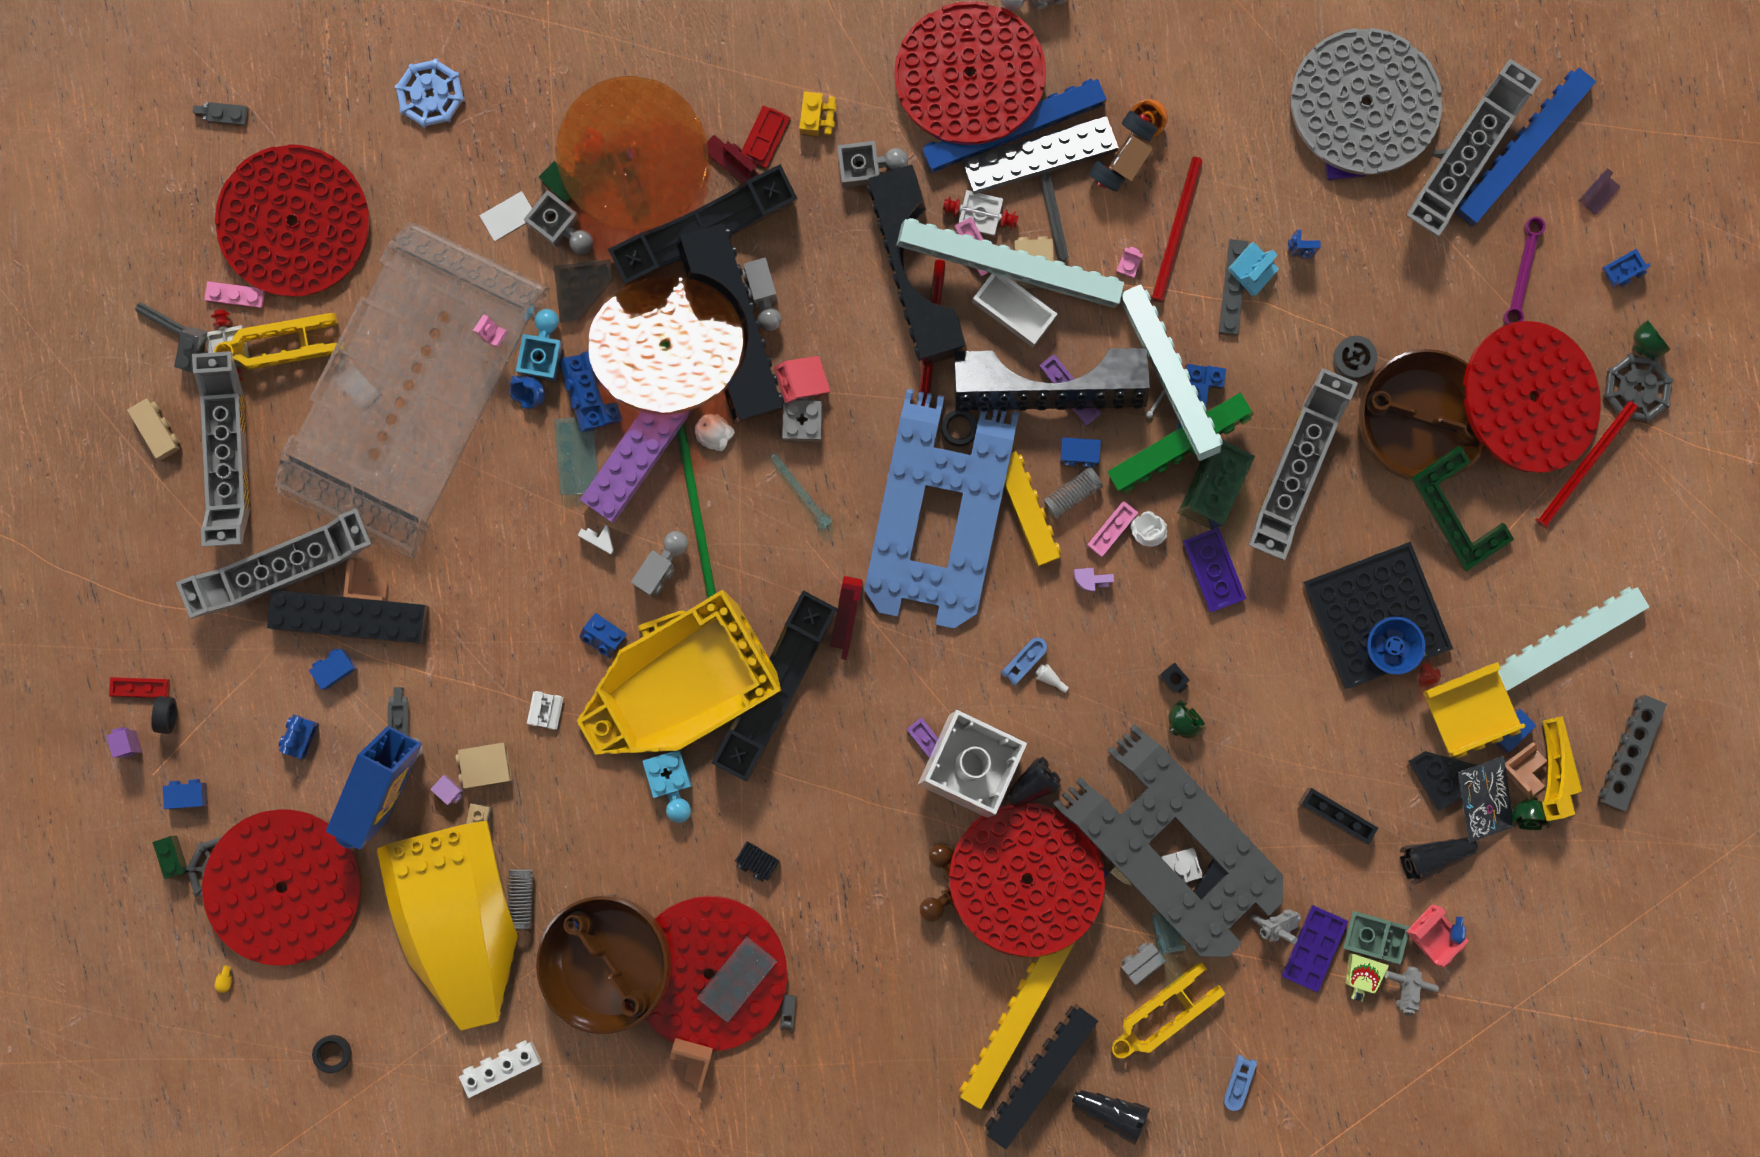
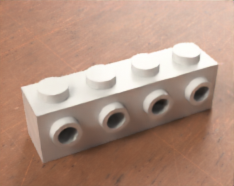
M524 1040L516 1044V1049L509 1051L507 1048L497 1053L499 1057L493 1060L491 1057L480 1061V1066L474 1068L472 1065L462 1070L463 1074L459 1076V1079L468 1098L539 1065L542 1061L533 1041L527 1043Z

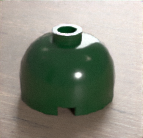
M1648 320L1642 323L1634 332L1633 339L1636 345L1633 348L1639 355L1644 354L1647 358L1654 359L1670 351L1669 346Z
M1179 700L1169 712L1168 720L1171 725L1169 729L1175 736L1180 735L1188 739L1196 737L1206 729L1203 726L1205 722L1193 708L1188 709L1185 707L1188 703Z
M1536 797L1532 800L1526 798V800L1519 802L1512 813V825L1515 827L1517 824L1519 829L1542 830V826L1547 825V828L1552 826V820H1546L1542 801H1539Z

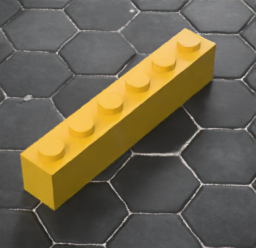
M1017 451L1010 455L1004 487L1036 565L1040 567L1059 559V554L1062 552L1059 544L1054 543L1052 539L1054 532L1051 525L1047 526L1045 522L1047 516L1044 508H1040L1037 501L1040 500L1038 493L1031 488V476L1029 472L1025 473L1024 459L1021 454L1018 455Z

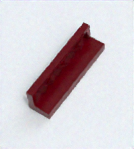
M846 583L842 585L830 647L843 649L841 656L843 660H847L862 589L860 586Z

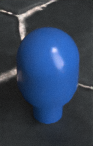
M1456 916V922L1452 924L1450 930V939L1455 944H1460L1466 939L1467 929L1466 926H1463L1464 917Z

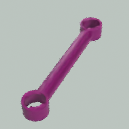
M1532 217L1524 225V232L1527 237L1511 306L1503 315V323L1505 325L1511 324L1507 318L1508 313L1511 311L1517 315L1519 322L1524 321V313L1521 309L1538 236L1546 228L1544 220L1540 217ZM1531 221H1535L1538 225L1539 233L1530 231L1529 223Z

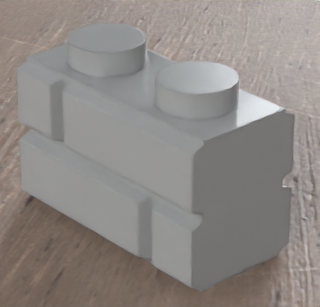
M1144 942L1137 948L1138 952L1134 956L1129 954L1122 960L1123 964L1120 967L1136 986L1166 962L1151 942L1149 944Z

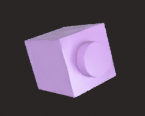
M443 775L430 789L447 805L452 803L455 805L462 798L461 793L464 791L447 775Z

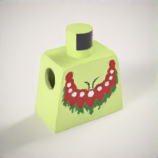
M1349 953L1346 984L1354 987L1351 998L1363 1002L1366 991L1375 994L1389 965Z

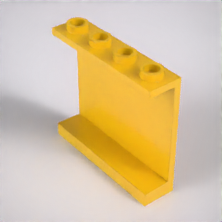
M1498 662L1423 691L1449 756L1463 757L1468 754L1467 751L1470 749H1474V751L1486 747L1485 743L1490 741L1492 744L1503 740L1502 736L1507 734L1510 737L1521 733L1520 729L1525 727L1524 723L1520 724L1498 672L1501 667Z

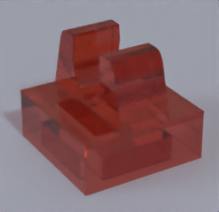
M1430 662L1422 664V673H1420L1418 679L1420 687L1439 682L1441 678L1439 668L1433 670Z

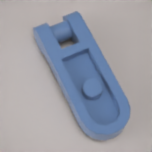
M1038 637L1030 640L1003 669L1001 674L1004 677L1007 676L1011 680L1010 683L1015 686L1045 654L1047 650L1046 642ZM1014 666L1020 670L1017 675L1011 671Z
M1239 1054L1236 1057L1223 1100L1224 1105L1231 1111H1237L1242 1108L1257 1065L1256 1060L1244 1059V1056ZM1242 1066L1247 1068L1246 1073L1240 1072Z

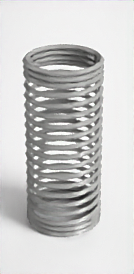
M1088 467L1080 473V476L1077 475V477H1074L1069 483L1060 487L1055 493L1043 499V502L1052 516L1058 519L1063 516L1062 512L1065 514L1068 512V509L1074 508V506L1079 504V501L1082 502V499L1088 498L1090 493L1093 494V491L1100 490L1103 484L1094 470Z
M509 870V876H520L508 877L509 879H523L508 881L520 883L508 884L509 886H523L508 887V889L520 890L508 891V893H524L508 894V896L520 897L508 898V900H524L508 901V903L520 904L508 905V907H525L509 908V910L521 911L510 912V914H525L511 915V917L521 918L512 919L513 921H525L513 922L515 929H531L532 917L529 916L532 915V910L529 909H532V903L529 902L533 901L531 900L533 897L529 895L533 894L531 893L533 890L529 888L533 887L531 886L533 882L529 881H533V870Z

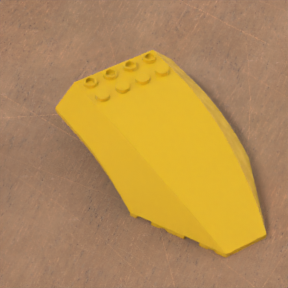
M721 590L665 625L620 649L614 662L609 666L605 677L602 678L591 700L586 704L585 710L577 719V723L595 755L678 751L780 692L781 688L777 671L740 606L724 590Z
M488 821L463 824L389 843L378 848L377 853L389 909L408 964L461 1031L498 1022L501 1014V1005H503L505 988L511 971L510 966L514 959L515 945L518 942L519 935L516 932L501 884Z

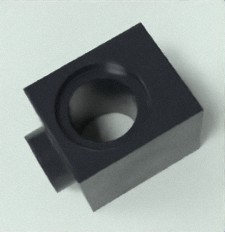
M1172 663L1158 675L1172 693L1177 691L1181 693L1188 687L1186 683L1189 681V678L1176 663ZM1172 674H1177L1180 677L1179 684H1172L1170 680Z

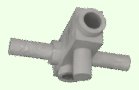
M1290 909L1284 910L1282 914L1270 917V920H1265L1254 913L1250 915L1251 921L1262 926L1260 929L1262 938L1268 939L1271 942H1276L1279 938H1283L1292 944L1297 943L1298 938L1291 934V930L1297 928L1298 923L1301 921L1298 912Z
M1407 967V971L1403 972V975L1390 971L1385 973L1386 979L1400 982L1402 987L1401 999L1396 1001V1006L1403 1011V1014L1409 1016L1415 1015V1011L1419 1010L1420 989L1437 993L1439 989L1438 985L1424 982L1421 979L1422 972H1419V969L1415 967Z

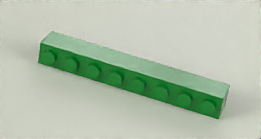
M1241 392L1206 412L1207 417H1211L1215 428L1213 429L1215 433L1219 435L1231 433L1235 430V426L1240 423L1242 425L1246 424L1254 415ZM1183 427L1107 472L1121 494L1123 492L1126 494L1134 490V486L1138 483L1144 484L1148 482L1155 473L1161 474L1168 469L1167 466L1172 463H1180L1185 459L1184 456L1189 453L1195 454V451Z

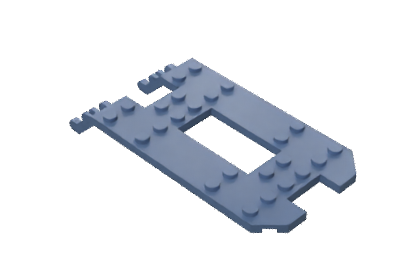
M907 389L864 590L879 613L898 616L901 600L905 598L938 605L939 610L935 625L956 628L976 615L978 611L1019 412H1012L1010 425L1004 423L1007 411H1002L1000 422H996L998 410H993L992 421L985 419L987 411H980L971 455L934 448L945 396H938L937 407L934 409L929 408L932 399L930 393L927 394L924 407L921 406L924 392H919L918 404L915 405L910 404L914 391ZM926 485L963 493L947 568L910 560Z

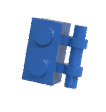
M293 715L292 718L289 717L286 723V728H288L286 734L279 741V751L286 755L305 759L319 723L299 715Z

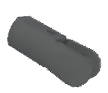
M784 995L780 1030L785 1028L793 1031L797 999L795 995ZM784 1015L792 1016L791 1021H784Z

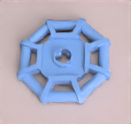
M435 58L432 61L413 65L412 63L409 64V68L394 88L397 91L401 115H406L423 128L429 125L451 122L450 119L465 100L459 72L453 71ZM432 68L431 74L426 73L420 76L417 72ZM437 70L443 72L449 78L446 80L437 76ZM414 74L416 76V80L414 81L411 87H406L407 83ZM452 82L455 95H450L448 85ZM433 89L435 95L427 98L426 91ZM404 92L410 93L412 102L408 105ZM449 100H453V103L445 112L443 109L445 108ZM418 108L424 112L423 116H419L412 109ZM435 111L442 114L428 118V115Z

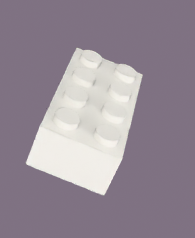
M993 273L972 301L973 304L1032 348L1057 316L1056 312L1013 280Z

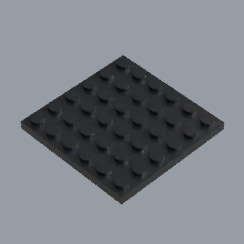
M1411 541L1303 582L1345 690L1388 674L1380 670L1372 662L1367 649L1371 630L1377 623L1386 618L1403 617L1414 622L1420 628L1425 639V653L1422 660L1453 649Z

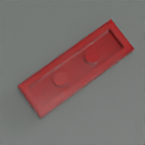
M110 677L109 696L136 698L169 697L170 679Z

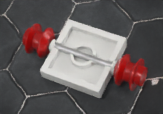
M966 190L963 205L960 206L959 198L956 201H952L949 196V199L944 200L942 210L946 211L945 215L948 212H952L955 217L960 212L959 223L972 216L980 233L989 236H995L998 221L1000 222L1001 220L1002 228L1005 225H1009L1010 230H1012V226L1016 227L1019 217L1015 215L1016 211L1013 214H1008V209L1003 214H1000L1002 198L981 193L973 194L972 191Z
M224 309L216 310L211 315V318L216 320L212 325L219 328V330L207 333L206 345L208 353H214V348L217 344L232 341L237 331L244 328L242 325L227 328L232 321L227 320V316L230 313ZM246 342L244 345L245 355L247 358H250ZM234 361L236 366H240L239 363ZM236 368V369H237V373L239 374V373L241 372V370L238 369V368Z

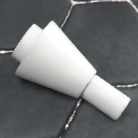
M1048 664L1045 666L1041 665L1036 671L1037 680L1055 686L1063 693L1069 689L1067 685L1060 681Z

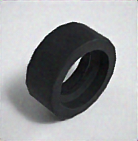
M953 410L944 417L941 432L949 444L965 446L974 440L978 424L976 418L969 411ZM963 417L969 421L971 431L968 436L962 439L952 437L949 433L948 425L953 418Z
M164 696L156 698L151 717L153 732L170 734L173 731L177 716L175 698Z
M338 1035L323 1037L313 1048V1063L324 1073L339 1072L351 1060L352 1051L350 1044L346 1039ZM331 1042L337 1043L343 1050L341 1062L334 1066L325 1064L320 1055L323 1046Z

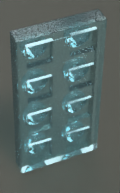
M577 417L554 419L560 495L584 494L598 474L594 430L581 432Z
M746 936L698 995L697 999L726 1022H729L776 964L777 960Z

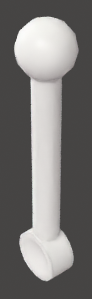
M1164 389L1151 410L1146 412L1148 419L1153 417L1154 410L1165 395Z

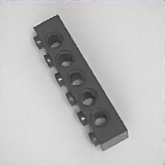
M1647 695L1636 698L1633 704L1634 712L1627 719V730L1620 737L1619 744L1621 745L1619 750L1613 755L1612 762L1614 763L1612 768L1606 773L1605 779L1607 781L1605 786L1600 789L1598 803L1618 811H1626L1666 708V703ZM1643 712H1646L1648 715L1646 722L1641 718ZM1636 730H1639L1641 732V738L1639 740H1637L1634 736ZM1630 747L1634 750V756L1632 758H1630L1627 754V751ZM1623 765L1627 768V774L1625 776L1622 775L1620 771ZM1616 783L1620 785L1619 793H1615L1613 789Z

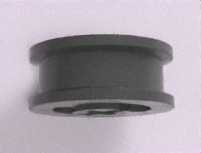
M1362 336L1347 337L1336 347L1333 353L1334 368L1341 376L1350 380L1364 378L1374 369L1377 363L1375 346L1370 340ZM1354 345L1360 346L1367 353V365H1363V361L1365 359L1364 354L1360 356L1357 361L1352 360L1347 364L1351 368H1356V370H1351L1347 368L1343 363L1342 352L1343 350L1347 351V354L1345 356V361H1347L1353 355L1357 356L1363 351L1360 348L1354 347Z

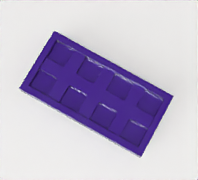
M1311 905L1297 937L1298 941L1294 944L1281 976L1318 992L1348 921Z

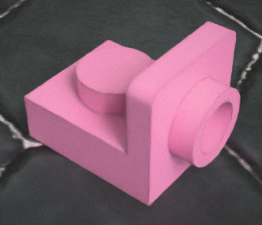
M1134 247L1125 248L1116 273L1134 279L1143 257L1140 250Z
M484 314L473 329L484 342L495 347H499L508 333L505 329L498 327L489 316Z

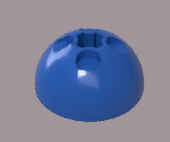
M1389 617L1377 623L1371 630L1367 642L1368 654L1372 662L1380 670L1390 674H1404L1416 668L1423 659L1425 639L1422 631L1414 622L1403 617Z

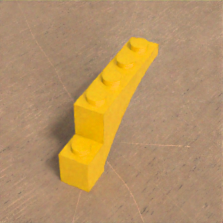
M1563 716L1542 721L1548 752L1547 789L1544 802H1542L1547 821L1575 815L1571 795L1582 792Z

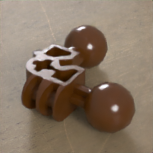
M937 843L930 848L929 860L934 866L944 869L946 875L943 877L946 882H949L953 852L948 845ZM950 887L941 891L943 895L939 898L929 897L923 900L919 909L920 915L924 920L928 922L938 921L942 917L944 908L947 905H951L957 913L951 898Z

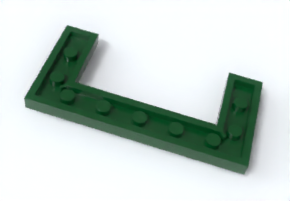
M1458 446L1413 476L1411 480L1465 571H1469L1513 541L1514 538L1506 524L1501 523L1473 543L1471 542L1439 486L1440 483L1470 464L1463 448Z

